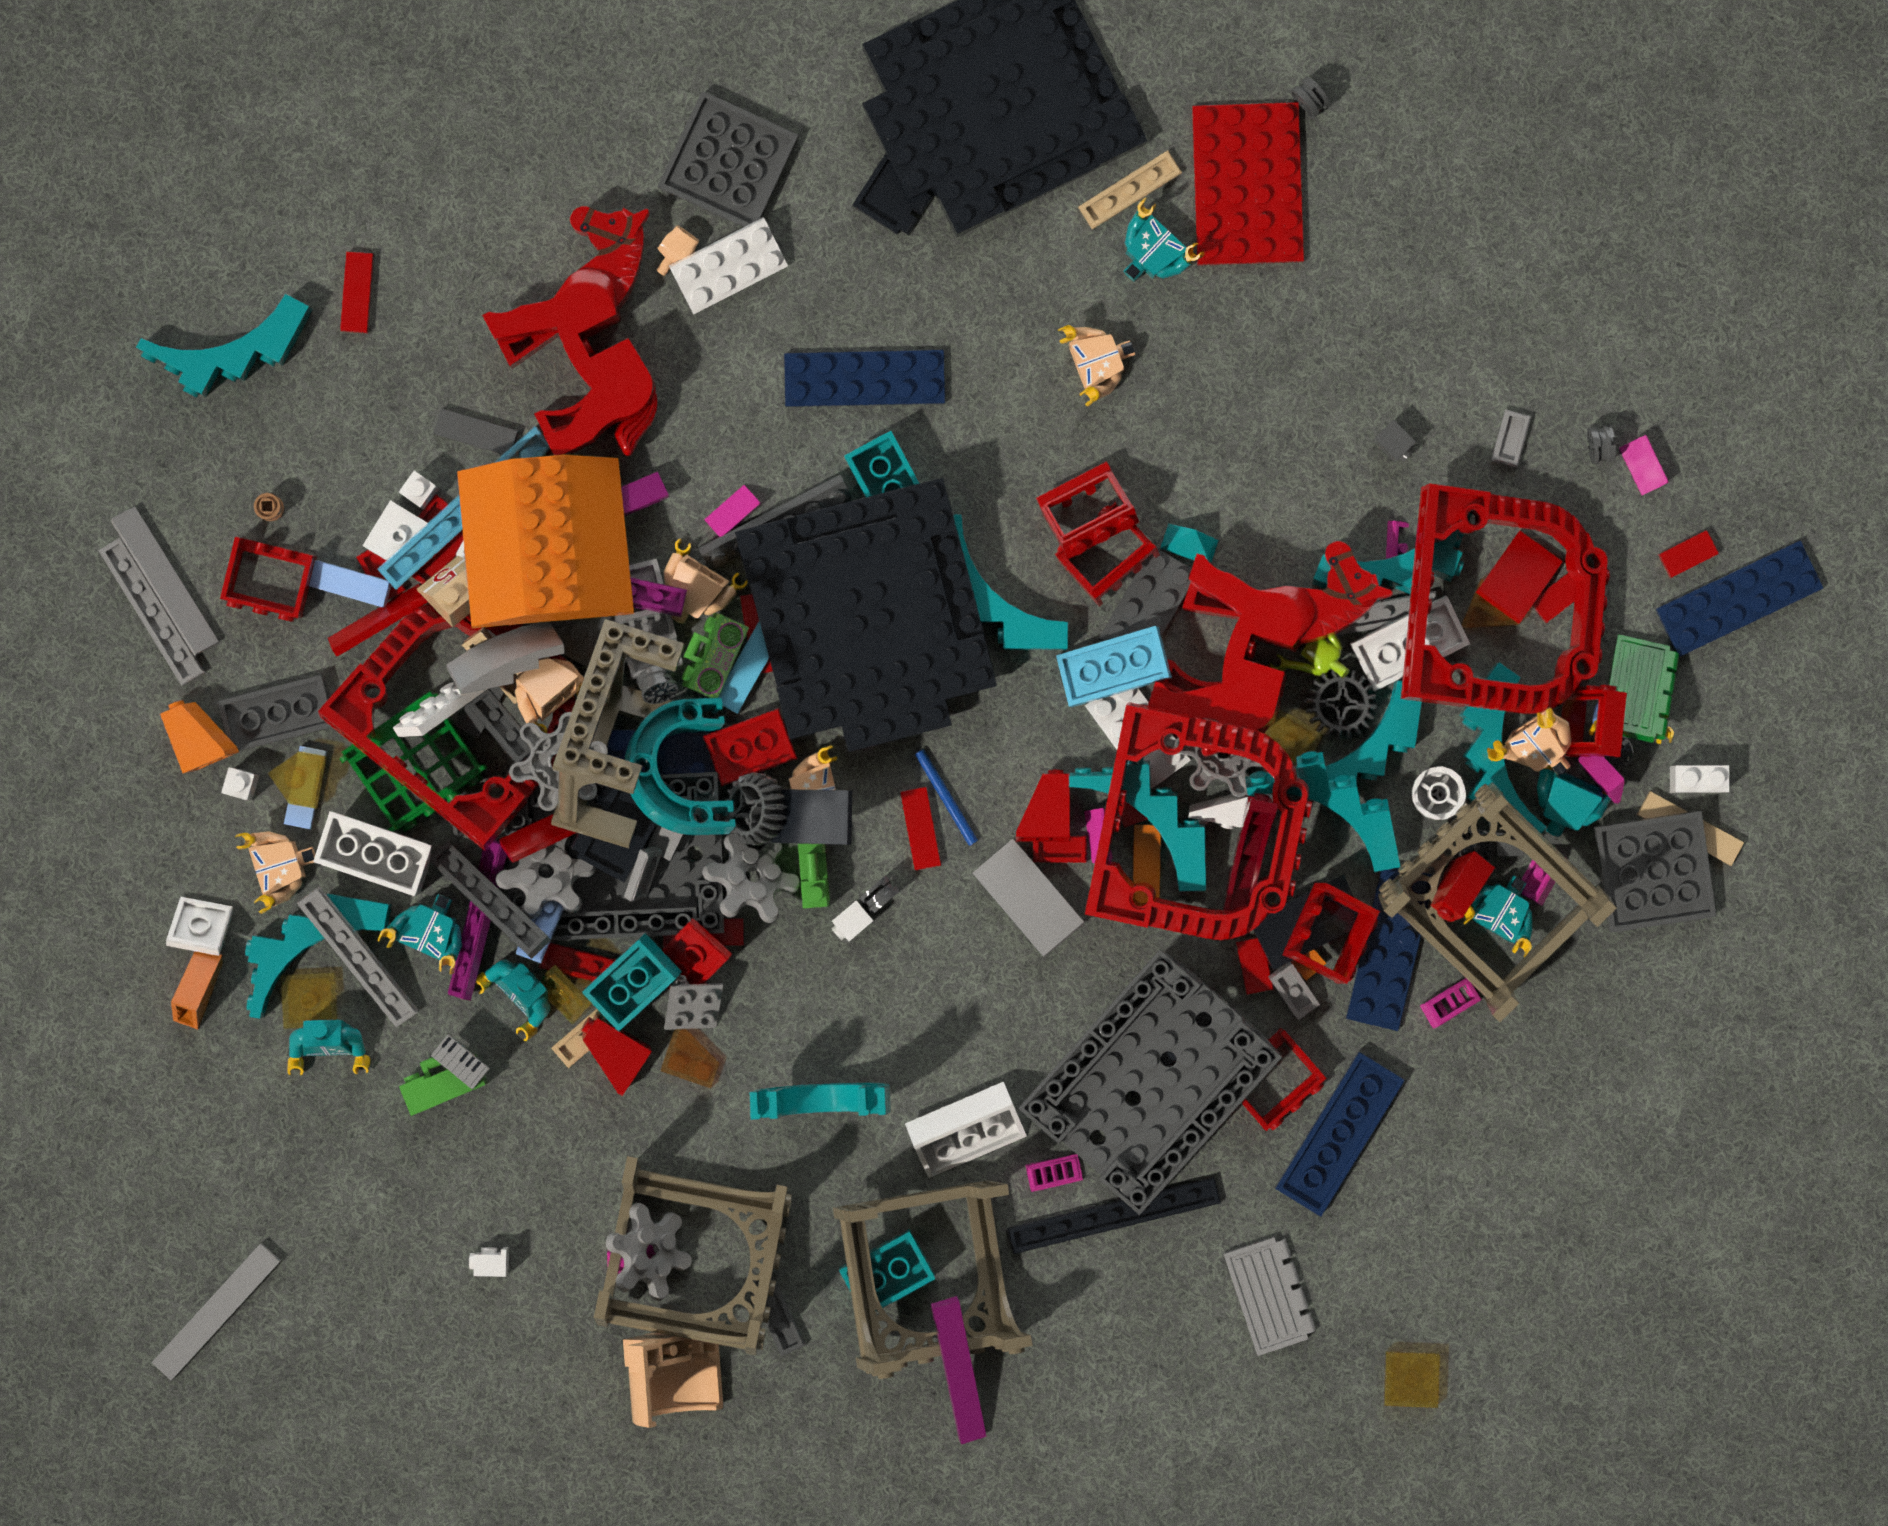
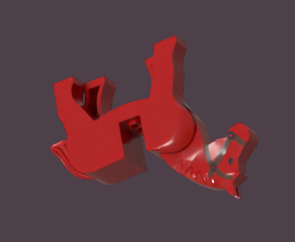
M587 206L574 209L570 216V223L573 229L579 235L589 236L592 245L599 251L598 255L571 274L552 299L522 305L508 312L495 313L489 311L482 315L512 369L560 336L570 361L591 389L581 401L569 408L556 411L540 410L534 413L554 455H571L596 442L599 436L615 423H620L615 431V438L623 454L631 456L638 442L654 421L658 403L656 385L629 338L598 354H595L587 338L620 322L619 310L631 294L641 267L644 252L643 226L650 215L648 209L635 214L625 208L613 213L599 212Z
M1341 541L1333 542L1326 548L1325 557L1331 569L1328 573L1327 588L1324 590L1293 586L1257 590L1234 575L1215 568L1204 555L1196 554L1189 576L1190 585L1182 607L1183 610L1238 620L1226 650L1222 681L1205 682L1197 680L1182 671L1174 661L1167 659L1172 678L1160 682L1155 681L1148 706L1190 714L1193 717L1246 727L1266 733L1277 719L1287 676L1283 671L1248 661V659L1253 660L1257 649V644L1254 640L1296 652L1302 643H1310L1328 638L1349 627L1362 618L1374 606L1377 600L1391 597L1393 592L1390 589L1379 586L1376 574L1363 570L1355 560L1351 548ZM1201 748L1203 756L1219 753L1218 751Z

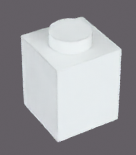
M413 471L399 493L424 510L440 488L416 471Z
M229 767L221 793L252 801L260 775Z
M856 900L832 920L835 926L831 929L841 941L844 938L850 941L874 920Z

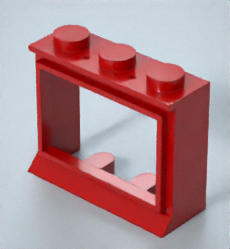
M1107 461L1036 498L1045 520L1068 559L1082 554L1085 550L1105 542L1110 537L1128 530L1139 523L1134 506H1132ZM1108 478L1123 505L1064 535L1049 508L1059 503L1065 508L1071 506V497L1084 490L1087 495L1094 494L1096 492L1095 485Z
M1116 502L1111 506H1105L1098 513V517L1119 506ZM1136 525L1132 526L1130 530L1141 541L1142 545L1095 586H1092L1068 560L1061 546L1058 547V552L1055 553L1060 564L1099 607L1103 604L1101 597L1111 588L1114 591L1120 589L1123 585L1121 580L1131 571L1135 574L1143 568L1141 563L1152 554L1157 558L1160 555L1157 547Z
M235 537L220 599L226 600V606L242 609L243 605L253 607L252 612L268 616L269 611L279 613L278 619L294 622L295 618H302L317 556ZM244 551L305 566L295 607L233 592Z
M1612 685L1578 686L1575 692L1562 703L1561 718L1569 723L1571 745L1563 756L1577 758L1591 756L1620 757L1627 693L1616 691L1617 686ZM1587 700H1599L1595 742H1583Z
M1314 883L1282 955L1333 980L1335 983L1348 984L1355 976V966L1359 957L1367 949V939L1378 924L1377 917L1380 911L1328 883ZM1325 896L1358 913L1333 970L1300 953L1305 940L1311 935L1310 928L1315 917L1322 910L1321 904Z
M1282 1028L1268 1039L1269 1042L1276 1049L1285 1042L1312 1074L1263 1117L1246 1098L1241 1102L1265 1131L1269 1128L1274 1130L1284 1121L1282 1117L1289 1111L1292 1113L1297 1111L1304 1104L1303 1099L1309 1093L1314 1095L1323 1088L1324 1084L1322 1082L1326 1079L1322 1072Z

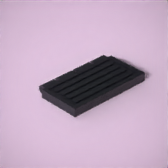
M885 153L852 204V207L896 235L899 231H902L909 236L918 222V219L911 215L912 210L922 216L933 197L925 192L909 200Z
M664 782V784L674 793L676 788ZM604 785L595 803L604 807V811L637 821L629 848L580 833L577 834L571 848L579 852L577 858L625 883L636 863L640 849H644L657 824L640 810L630 793Z

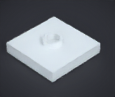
M390 500L364 542L363 547L388 560L420 531L427 522Z
M180 897L166 939V946L219 956L232 918L233 907Z

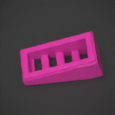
M1465 978L1421 1004L1420 1007L1431 1026L1436 1028L1482 999L1473 984ZM1463 987L1470 1001L1466 1002L1459 988ZM1454 992L1461 1004L1460 1007H1457L1450 996L1451 993ZM1443 998L1451 1009L1450 1013L1447 1012L1441 1002ZM1434 1004L1436 1005L1440 1014L1442 1015L1441 1018L1433 1006Z
M1077 1154L1025 1164L1031 1192L1083 1180ZM1069 1161L1072 1163L1074 1173L1072 1177H1069L1066 1162ZM1061 1163L1063 1179H1058L1056 1164ZM1048 1166L1051 1167L1053 1181L1049 1182L1045 1169ZM1040 1168L1043 1183L1038 1184L1035 1169Z

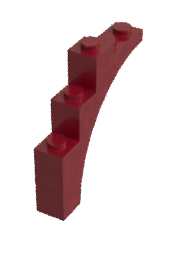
M1254 793L1253 797L1248 796L1246 800L1241 830L1238 834L1222 910H1233L1250 903L1252 892L1258 881L1265 847L1278 806L1268 795Z

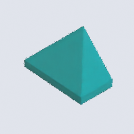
M1168 524L1160 549L1195 560L1196 554H1201L1211 563L1219 540L1195 529Z

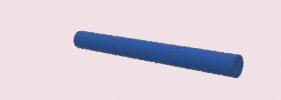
M923 749L916 753V758L967 844L970 846L977 842L976 836L925 750Z

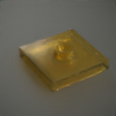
M556 965L548 970L540 980L548 990V1000L571 1024H574L592 1004Z
M335 972L281 975L283 1029L303 1028V1021L338 1020Z
M1385 1351L1384 1406L1438 1408L1440 1354Z

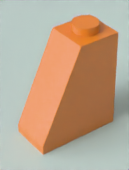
M180 700L168 705L170 710L160 714L183 774L197 771L239 753L238 747L196 702L185 704L184 700Z
M194 951L171 1001L173 1021L197 1030L199 1029L223 965L221 954L216 956Z

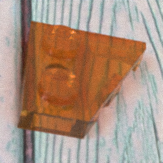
M1480 579L1475 592L1484 581L1483 579ZM1475 592L1461 623L1462 628L1520 625V623L1518 624Z
M675 1029L660 1071L711 1089L720 1063L687 1029Z

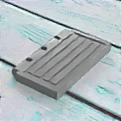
M1271 1237L1223 1253L1257 1356L1308 1340L1307 1334L1316 1331L1310 1312L1300 1315L1299 1311L1309 1307L1302 1287L1293 1290L1291 1288V1285L1300 1282L1294 1262L1286 1264L1282 1262V1260L1292 1257L1286 1238L1281 1241H1275V1238Z

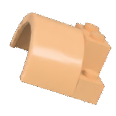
M656 1332L623 1339L625 1366L629 1367L632 1421L635 1425L652 1428L656 1426V1422L652 1421L653 1416L682 1411L720 1410L723 1408L719 1344Z

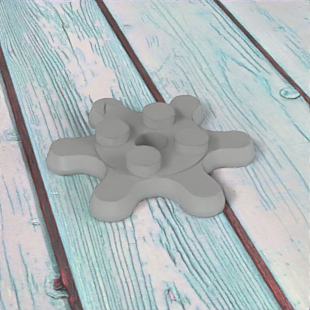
M572 712L561 715L558 728L552 733L542 732L534 723H526L520 729V737L529 745L530 755L525 761L514 763L510 767L509 775L516 782H523L529 779L537 781L541 789L538 805L545 811L553 810L558 804L559 771L553 770L551 758L558 753ZM592 742L590 750L603 754L608 753L607 747L603 742ZM595 783L582 786L579 789V797L583 800H591L597 793Z
M1179 738L1176 739L1174 747L1179 745ZM1185 745L1179 752V754L1189 755L1196 759L1198 768L1190 777V785L1193 789L1199 791L1205 790L1211 781L1219 779L1228 784L1232 795L1243 797L1247 794L1246 770L1252 766L1264 768L1255 761L1230 754V757L1226 759H1219L1217 754L1203 756L1201 748Z
M734 833L728 834L724 839L725 848L729 853L728 861L724 864L708 863L703 867L702 871L707 881L719 882L727 890V896L720 904L721 913L727 917H734L743 906L750 905L757 909L763 921L767 923L776 921L779 911L774 902L775 894L781 891L794 893L800 887V880L797 875L784 873L776 865V859L782 853V844L764 843L761 849L756 850L749 848L745 843H741V840L734 838ZM756 871L759 881H749L746 877V872Z
M571 836L520 859L519 864L514 869L502 870L497 874L496 883L500 888L506 890L519 888L524 891L526 899L521 910L529 919L539 917L543 906L550 901L558 902L569 913H575L581 908L582 900L574 892L573 884L578 878L592 876L596 871V867L581 859H573L568 855L567 846ZM550 866L553 869L554 874L550 878H543L538 873L542 867Z
M635 1203L629 1210V1216L632 1221L630 1232L626 1235L611 1233L606 1239L607 1249L612 1253L620 1254L624 1260V1268L616 1277V1287L622 1292H627L639 1280H642L648 1285L650 1297L655 1301H661L669 1292L666 1277L671 1269L684 1271L692 1263L691 1256L688 1253L679 1251L675 1247V1233L681 1227L682 1219L676 1213L669 1212L664 1215L659 1223H653L648 1208L642 1203ZM649 1245L653 1247L656 1253L651 1259L646 1254V1249Z

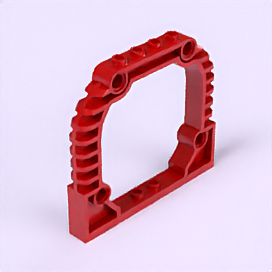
M1431 483L1421 487L1401 699L1458 707L1468 706L1521 714H1536L1544 712L1549 707L1553 709L1559 706L1575 692L1581 681L1595 676L1603 655L1602 649H1600V642L1605 632V624L1602 620L1603 612L1607 607L1605 587L1609 582L1610 572L1607 570L1608 559L1606 553L1602 549L1594 547L1589 533L1585 531L1580 521L1574 515L1560 506L1543 501L1494 495L1487 491ZM1469 512L1475 517L1474 525L1467 519ZM1489 523L1537 530L1551 535L1566 549V570L1569 576L1576 581L1570 648L1562 652L1558 657L1554 678L1541 685L1530 686L1475 678L1468 665L1463 663L1451 665L1443 658L1435 646L1425 645L1427 615L1430 614L1432 608V600L1429 598V594L1435 578L1434 572H1432L1434 542L1437 543L1445 540L1457 529L1463 533H1472L1484 528ZM1588 556H1590L1594 561L1593 568L1589 567L1587 564ZM1579 661L1584 665L1583 674L1577 669ZM1454 671L1460 675L1459 684H1456L1452 679Z
M429 603L413 610L403 618L363 665L360 663L318 710L320 718L486 851L527 803V799L539 786L537 781L529 779L523 782H516L511 779L510 775L505 779L492 777L485 782L482 792L456 795L448 803L427 786L429 782L417 772L413 775L406 769L408 765L398 756L392 758L371 741L375 736V709L384 706L388 699L386 683L422 642L435 632L452 628ZM470 614L454 626L469 636L483 628H472ZM523 624L484 628L492 637L522 627ZM555 655V656H550V657H549V658H551V659H559V660L567 661V660H566L563 656H561V655ZM372 688L380 690V694L375 698L366 696L367 692ZM574 695L553 712L552 721L547 728V733H552L558 728L561 715L572 712L576 702ZM557 754L553 755L551 758L552 767ZM494 788L504 790V794L499 798L490 796V792Z
M1128 702L1125 707L1085 915L1146 928L1150 926L1206 939L1226 940L1247 934L1259 926L1269 913L1280 912L1284 908L1288 896L1293 897L1296 881L1291 880L1293 870H1299L1302 855L1297 854L1299 843L1304 844L1307 828L1302 827L1304 817H1310L1312 802L1308 801V785L1304 780L1297 778L1295 766L1285 749L1272 737L1258 730ZM1170 733L1176 734L1179 738V745L1176 747L1169 746L1166 742V735ZM1187 745L1248 758L1261 764L1275 779L1273 801L1278 804L1277 808L1282 812L1270 874L1263 877L1256 884L1250 903L1233 910H1211L1156 897L1155 889L1151 884L1147 882L1135 884L1126 875L1118 862L1109 861L1114 832H1119L1122 820L1121 816H1117L1119 806H1124L1127 791L1123 790L1128 760L1137 762L1147 754L1158 749L1165 754L1175 755ZM1290 787H1298L1302 791V797L1297 800L1290 798L1288 789ZM1135 892H1145L1148 896V901L1145 903L1138 902L1135 899ZM1276 892L1279 894L1281 901L1277 904H1271L1267 901L1266 894Z

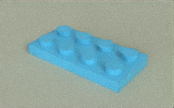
M1158 626L1056 655L1069 707H1075L1155 683V681L1160 682L1172 678Z

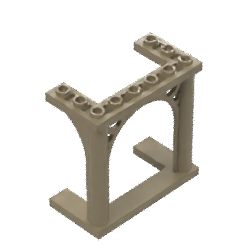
M607 619L604 620L553 764V770L559 771L558 804L551 825L629 848L637 821L588 806V800H583L579 797V789L588 784L598 783L634 794L642 765L590 750V747L594 741L603 742L606 747L608 746L618 714L643 721L655 709L672 702V700H668L659 704H649L643 700L642 691L623 686L625 658L629 657L676 672L684 649V643Z
M1491 782L1489 785L1484 784L1475 793L1476 798L1469 805L1467 803L1463 804L1455 813L1457 817L1450 824L1448 822L1444 823L1436 832L1438 836L1431 843L1426 841L1418 849L1417 853L1419 855L1412 862L1407 860L1398 869L1399 874L1393 880L1388 879L1379 888L1380 893L1378 897L1384 911L1391 918L1397 913L1400 914L1485 996L1484 999L1491 1014L1501 1022L1519 1004L1514 991L1588 918L1598 927L1617 907L1599 885L1595 887L1507 801L1501 790ZM1482 816L1491 824L1490 830L1486 835L1479 834L1476 827L1478 819ZM1497 822L1502 825L1499 828L1506 831L1503 835L1496 834ZM1470 826L1473 833L1469 839H1463L1462 834L1466 835ZM1486 841L1507 843L1525 852L1579 904L1503 979L1447 926L1444 920L1437 914V910L1432 906L1427 909L1424 903L1420 905L1417 902L1430 899L1432 903L1437 891L1440 875L1446 864L1455 854L1470 845ZM1450 849L1451 854L1445 855L1444 851ZM1428 867L1435 868V872L1432 876H1427L1422 873L1428 872L1430 870ZM1417 881H1426L1431 885V889L1425 894H1417L1412 891L1411 886Z
M627 1156L622 1179L624 1191L615 1233L621 1235L628 1234L631 1219L629 1210L634 1204L636 1194L711 1208L727 1215L742 1230L750 1249V1270L743 1288L727 1305L708 1313L690 1314L614 1299L616 1277L620 1272L623 1257L618 1253L611 1252L603 1291L599 1290L594 1313L597 1325L608 1327L609 1324L745 1349L746 1354L757 1355V1349L763 1350L766 1336L765 1329H762V1324L768 1323L771 1307L766 1306L768 1296L773 1297L776 1281L771 1280L773 1269H779L781 1254H777L778 1243L784 1244L786 1228L782 1227L783 1217H789L792 1195L788 1194V1187L777 1185L774 1192H754L641 1170L638 1158ZM740 1212L746 1216L747 1212L754 1213L747 1218L746 1222L741 1221L739 1217ZM758 1219L765 1220L767 1228L763 1233L752 1235L749 1232L751 1223ZM768 1236V1240H765L761 1245V1248L764 1249L761 1251L756 1250V1241L763 1240ZM764 1258L763 1264L757 1262L760 1259ZM754 1268H759L760 1273L758 1275L752 1273ZM753 1281H759L758 1287ZM747 1292L754 1293V1296H751L754 1309L750 1303L745 1301V1294ZM735 1305H742L748 1310L749 1319L747 1322L743 1323L736 1320L733 1315V1307ZM723 1313L727 1314L731 1325L725 1324L726 1320L718 1321L720 1315Z
M987 1180L833 1207L834 1218L839 1219L841 1224L861 1355L856 1357L857 1368L866 1371V1374L878 1376V1379L894 1377V1372L902 1371L901 1368L908 1366L907 1362L917 1360L918 1364L933 1362V1357L941 1356L939 1342H933L932 1337L937 1335L936 1331L915 1332L903 1328L895 1323L881 1307L875 1290L865 1220L878 1218L877 1213L965 1197L967 1199L978 1272V1283L974 1299L962 1316L965 1331L970 1335L966 1336L970 1354H979L985 1352V1347L994 1346L995 1349H1002V1352L1018 1354L1025 1352L1024 1347L1033 1346L1031 1335L1021 1332L1015 1323L1003 1280L991 1198L1009 1195L1008 1184ZM984 1302L983 1309H987V1314L977 1309L978 1304ZM978 1316L983 1320L985 1328L982 1332H975L970 1328L968 1323L970 1317ZM879 1321H885L887 1323V1327H885L879 1334L878 1329H882L879 1325ZM892 1331H898L900 1334L898 1344L894 1348L887 1349L885 1346L887 1335ZM913 1337L915 1339L914 1345L909 1343L903 1348L907 1338Z

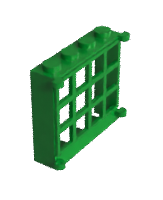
M428 692L375 728V736L371 741L378 747H381L394 738L404 753L399 758L403 761L408 759L415 771L429 782L427 786L435 793L437 791L427 776L441 766H444L454 782L437 794L444 800L447 799L450 803L456 795H462L460 789L468 784L472 788L484 780L482 774L487 772L486 769L488 767L486 764H481L450 717L444 720L445 727L432 736H429L428 733L424 734L425 740L410 751L408 750L401 738L397 736L393 727L400 723L399 719L404 714L420 709L421 702L430 697L435 698L438 696V693ZM450 730L461 747L444 757L434 743V740ZM353 744L342 751L344 756L339 760L342 764L348 761L392 825L388 829L389 831L399 832L403 830L406 833L418 825L416 819L422 815L428 818L436 813L425 802L416 807L406 792L408 788L404 785L402 786L397 779L384 769L368 778L358 763L367 755ZM429 745L440 761L423 772L412 755ZM464 751L475 768L458 778L448 762ZM387 773L397 790L383 799L372 783ZM401 794L412 811L397 820L387 806V803Z

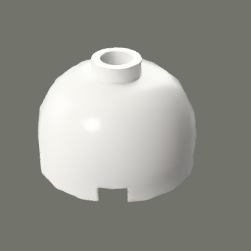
M1443 766L1432 767L1423 771L1416 778L1412 787V801L1416 809L1423 816L1433 820H1444L1455 815L1457 810L1464 804L1466 798V790L1461 777L1452 769Z

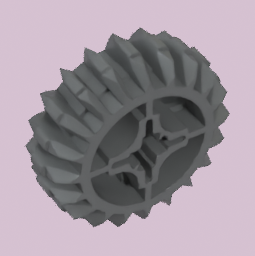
M1331 669V678L1325 673L1320 675L1324 681L1323 683L1317 679L1312 681L1317 690L1307 689V693L1314 695L1313 699H1305L1304 702L1306 704L1313 705V708L1305 710V713L1311 714L1314 712L1315 717L1311 718L1309 723L1313 724L1319 721L1320 724L1317 726L1316 731L1320 732L1324 727L1327 728L1325 737L1329 738L1332 731H1335L1336 740L1341 739L1342 732H1344L1346 739H1351L1350 730H1353L1358 736L1361 734L1359 725L1365 729L1369 727V724L1364 719L1373 720L1375 718L1373 714L1368 713V709H1377L1376 704H1369V700L1375 699L1376 694L1367 695L1366 691L1370 690L1373 686L1372 684H1368L1365 687L1361 685L1366 679L1365 676H1361L1356 681L1357 671L1353 670L1349 677L1345 676L1342 678L1337 676V673ZM1338 682L1337 692L1333 698H1320L1323 690L1328 685ZM1347 683L1357 689L1362 702L1349 698L1346 688ZM1342 695L1347 704H1353L1354 706L1344 707L1342 712L1337 710L1338 707L1335 708L1334 704H1329L1328 702L1337 701ZM1320 706L1333 710L1335 725L1324 718ZM1348 710H1361L1359 717L1352 724L1343 726V720Z
M750 773L739 776V779L733 782V788L728 790L730 796L725 801H733L734 811L728 814L725 822L735 819L736 827L731 832L734 833V838L741 840V843L761 845L772 842V838L778 836V830L783 828L782 820L786 818L784 809L787 808L783 804V800L786 796L781 794L782 787L778 786L777 780L770 778V775Z

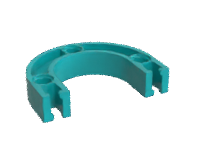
M722 698L681 699L664 704L651 712L643 720L629 741L625 760L641 764L646 770L645 773H640L634 794H631L636 805L649 819L667 830L686 835L730 834L736 827L735 819H730L728 822L713 820V814L722 813V816H727L730 812H733V801H690L681 798L664 784L657 768L658 748L666 738L679 733L716 732L721 729L725 724L724 716H719L718 719L703 718L702 712L711 711L712 714H716L719 710H722ZM682 712L690 713L693 720L686 719ZM693 814L700 815L703 818L704 822H697L694 819Z
M890 1084L793 1085L763 1088L749 1092L751 1120L760 1118L778 1119L786 1115L817 1112H859V1116L869 1114L886 1115L891 1112Z

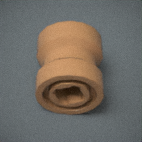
M264 493L256 498L254 510L260 518L266 521H277L284 513V503L277 496L271 493Z

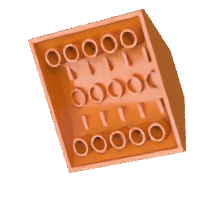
M578 455L541 456L509 459L457 471L472 628L634 614L618 458Z

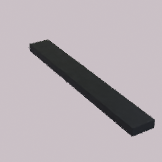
M1215 1177L1163 1189L1140 1215L1123 1200H1118L1008 1227L1007 1231L1013 1254L1220 1204L1221 1201Z

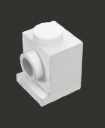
M483 1247L481 1252L470 1253L469 1268L474 1269V1276L506 1277L509 1274V1247H503L501 1252H497L495 1247Z

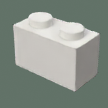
M1729 765L1670 766V793L1729 792Z

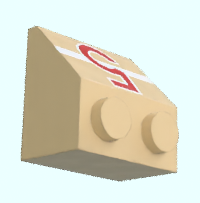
M457 556L417 588V591L452 627L470 614L466 561L464 558Z

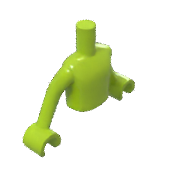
M1336 634L1328 637L1330 642L1326 639L1310 642L1305 646L1301 655L1312 665L1287 660L1281 655H1277L1281 659L1279 667H1275L1270 663L1271 668L1280 671L1290 668L1318 676L1327 673L1330 669L1342 678L1349 673V669L1338 661L1343 647Z

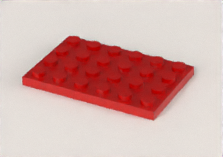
M1298 102L1192 106L1197 255L1204 251V256L1197 259V266L1304 262Z

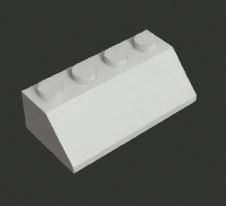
M330 811L313 862L412 896H417L421 892L429 868L432 845Z
M1004 1082L905 1123L928 1178L1027 1137Z

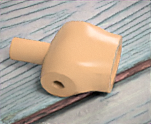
M677 225L666 235L657 248L665 257L657 271L665 276L670 270L669 265L695 253L699 240Z

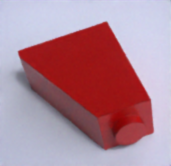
M1057 769L1048 770V774H1042L1016 830V842H1069V774H1064L1063 770Z
M1475 851L1450 861L1430 906L1437 910V914L1444 920L1453 922L1463 918L1495 867Z
M596 1013L593 1019L588 1017L581 1028L583 1032L582 1039L617 1093L623 1096L652 1052L651 1047L623 1029L618 1031L607 1019Z

